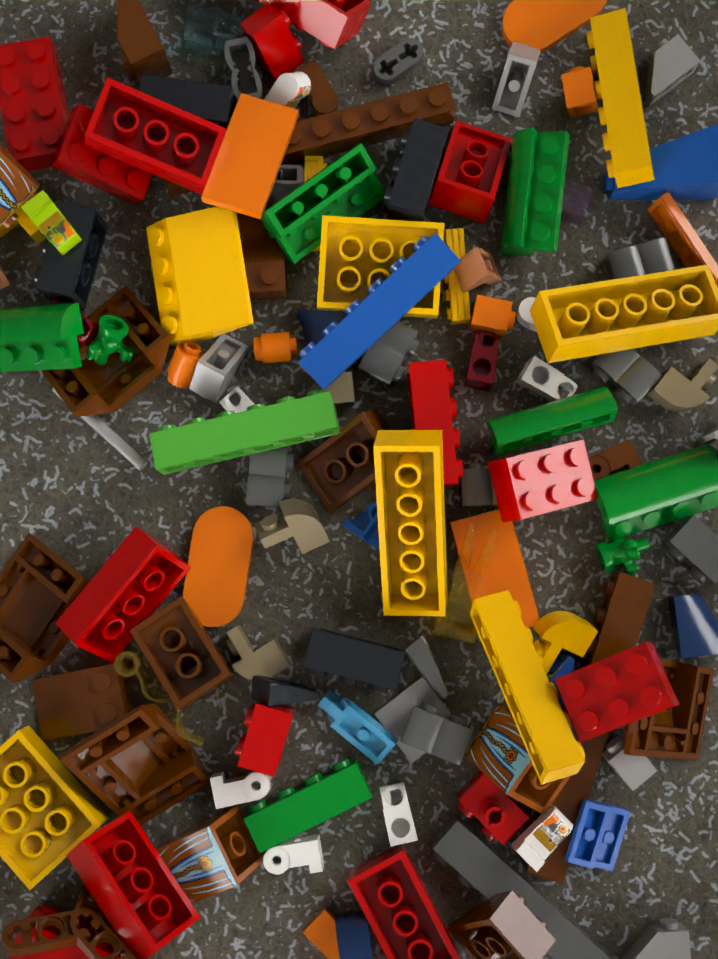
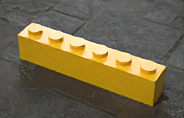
M626 8L590 17L592 30L586 31L589 49L595 48V55L590 56L593 74H599V81H595L594 86L597 100H603V106L598 107L601 126L607 125V133H603L602 138L605 152L611 151L612 159L606 160L609 178L615 177L618 188L655 180Z
M509 590L474 599L469 614L541 785L577 774L585 762L584 749L581 743L576 741L573 736L570 717L560 707L557 688L553 682L548 680L545 673L544 659L540 654L536 653L531 630L524 626L518 602L512 599Z

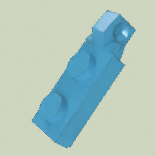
M330 689L318 703V706L329 714L327 718L332 723L330 726L376 764H379L399 740L352 700L350 701L346 697L341 698Z

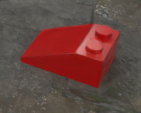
M456 120L428 205L485 224L496 196L511 138Z

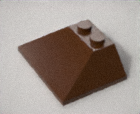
M124 286L87 318L98 324L100 317L103 315H114L125 321L129 330L126 337L122 339V343L134 351L130 362L128 360L122 362L119 358L120 353L114 352L109 354L105 365H98L94 359H87L88 348L78 344L82 363L81 367L75 369L41 370L76 417L116 412L162 374L171 337L127 286Z
M28 533L0 573V672L13 683L30 676L55 661L69 640L55 623L88 584L87 578L31 533Z
M659 658L680 705L626 725L624 754L698 760L714 669Z
M156 704L138 706L59 755V760L119 817L131 811L140 825L211 783L210 777L190 740Z

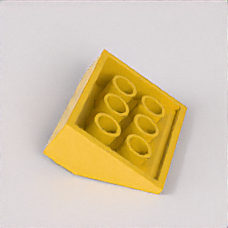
M216 206L168 217L146 227L160 324L171 337L170 345H178L187 341L197 344L254 323L236 212Z
M322 215L317 310L345 311L356 299L362 302L370 295L367 289L377 279L381 278L385 281L393 273L390 268L402 256L407 260L416 252L412 247L423 236L426 235L430 238L436 233L443 240L445 223ZM441 282L403 317L437 319Z
M30 726L19 729L0 746V857L25 886L31 890L59 865L73 848L95 832L110 817Z

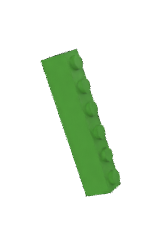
M314 390L306 394L307 397L303 398L284 397L276 401L277 404L273 405L254 404L248 406L247 411L239 413L224 411L217 414V418L209 420L194 418L187 421V425L176 427V425L161 426L158 428V432L149 433L155 469L165 475L341 434L334 399L330 391Z

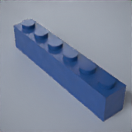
M436 233L430 238L426 235L423 236L412 247L416 251L407 260L402 256L390 268L393 273L385 281L381 278L377 279L367 289L370 295L362 302L356 299L344 311L347 316L339 324L334 320L322 331L325 337L317 345L312 341L299 353L302 359L298 363L323 390L328 388L459 265L461 260Z

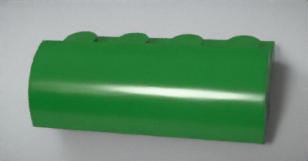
M527 128L514 133L500 254L502 256H531V253L557 252L570 137L567 131L537 132L535 128Z
M362 143L354 146L263 212L262 222L270 238H275L291 264H295L321 245L322 215L358 218L384 199L385 191L374 174V171L377 169Z
M79 303L0 308V372L75 369L81 367L77 335L84 334Z
M603 386L487 420L489 447L492 456L615 421L618 407L609 389Z
M709 444L594 480L598 496L596 505L601 511L604 534L608 541L623 538L718 507V458Z

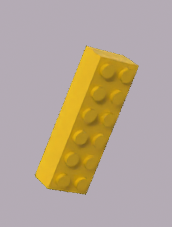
M702 265L539 291L530 308V313L547 363L714 335L718 331V288L709 266Z
M378 430L373 448L383 616L445 617L448 593L442 430Z

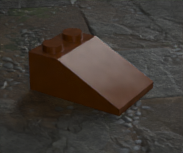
M117 0V39L122 48L117 53L131 82L137 80L140 85L142 74L158 77H167L173 74L164 48L138 0Z
M237 213L250 301L288 299L286 255L275 238H270L262 218L257 219Z
M377 409L360 413L340 429L341 434L331 436L297 463L329 513L335 511L376 483L373 445L378 430H391Z
M183 596L129 630L177 710L189 708L236 676L221 650Z
M122 661L31 680L42 740L96 732L131 711Z
M512 890L494 895L446 927L472 959H542L556 940L548 931L546 923L540 918L535 917L526 907V901Z

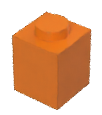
M578 66L570 69L568 73L561 74L566 107L570 118L598 112L599 103L596 97L595 79L591 67Z
M477 295L474 301L469 330L496 333L504 337L507 329L512 330L514 326L516 312L511 311L513 302Z

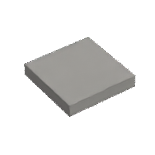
M423 676L374 713L384 728L399 739L397 745L411 763L426 753L400 741L413 705L420 707L422 702L439 708L438 714L449 718L451 712Z

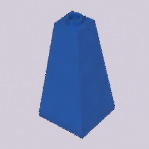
M718 124L650 148L655 180L618 188L615 177L609 178L608 172H605L604 190H609V200H657L668 191L674 200H715L718 197Z

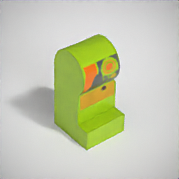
M44 190L21 207L62 255H65L82 241Z

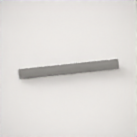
M53 388L52 391L62 400V398ZM97 415L80 416L139 471L147 465L148 462Z

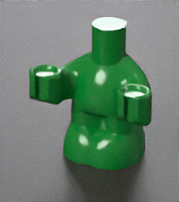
M103 315L100 317L95 339L90 343L86 357L88 360L94 359L98 365H105L109 354L118 352L122 362H125V360L131 361L134 351L122 343V339L126 337L129 330L124 320L114 315Z
M647 537L637 540L617 538L611 543L601 542L596 544L597 555L604 573L611 572L615 565L622 563L628 575L638 573L637 563L633 562V560L640 558L639 551L650 548Z

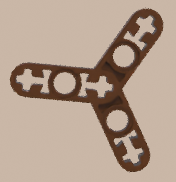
M86 885L74 910L17 920L9 923L2 933L3 951L10 956H24L77 945L89 959H118L119 956H121L120 959H137L103 921L105 915L98 904H93L87 899L90 892ZM81 921L83 924L90 922L89 931L86 928L78 930L79 922ZM54 925L60 929L61 933L57 938L47 939L41 932L45 927ZM32 929H36L35 942H32ZM19 933L22 943L15 944L14 939H12L13 934ZM91 934H92V935L94 936V938H93L92 941L90 942V938H91ZM104 942L110 943L114 948V952L105 957L100 956L95 949L100 943Z

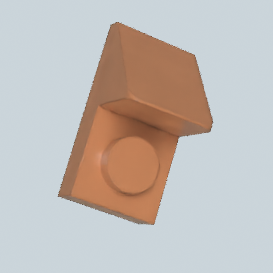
M475 247L460 259L459 265L454 269L463 292L470 291L484 283L493 286L502 282L492 254L479 247Z

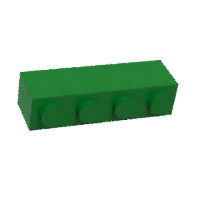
M348 758L342 759L331 766L333 771L324 775L320 771L304 779V785L296 789L290 785L278 791L276 799L266 803L265 799H262L248 807L249 812L245 814L243 820L259 854L373 798L372 791L357 759L351 762Z

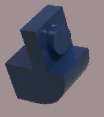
M359 911L337 915L335 924L340 959H374L369 923L364 912Z

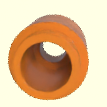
M290 332L262 333L261 337H254L255 361H263V364L292 362V356H297L296 337L291 338Z
M187 341L176 346L167 369V380L172 385L184 389L190 387L197 362L204 355L201 351L202 348L196 343Z

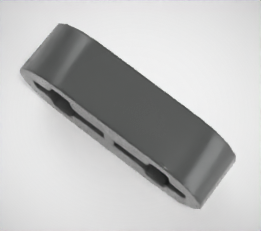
M407 38L381 55L374 63L375 80L381 85L389 86L417 68L423 59L422 44L416 39ZM408 49L410 52L415 50V58L411 56L404 58L405 50ZM383 65L386 68H390L392 65H394L392 67L391 75H388V73L386 72L381 74V69Z

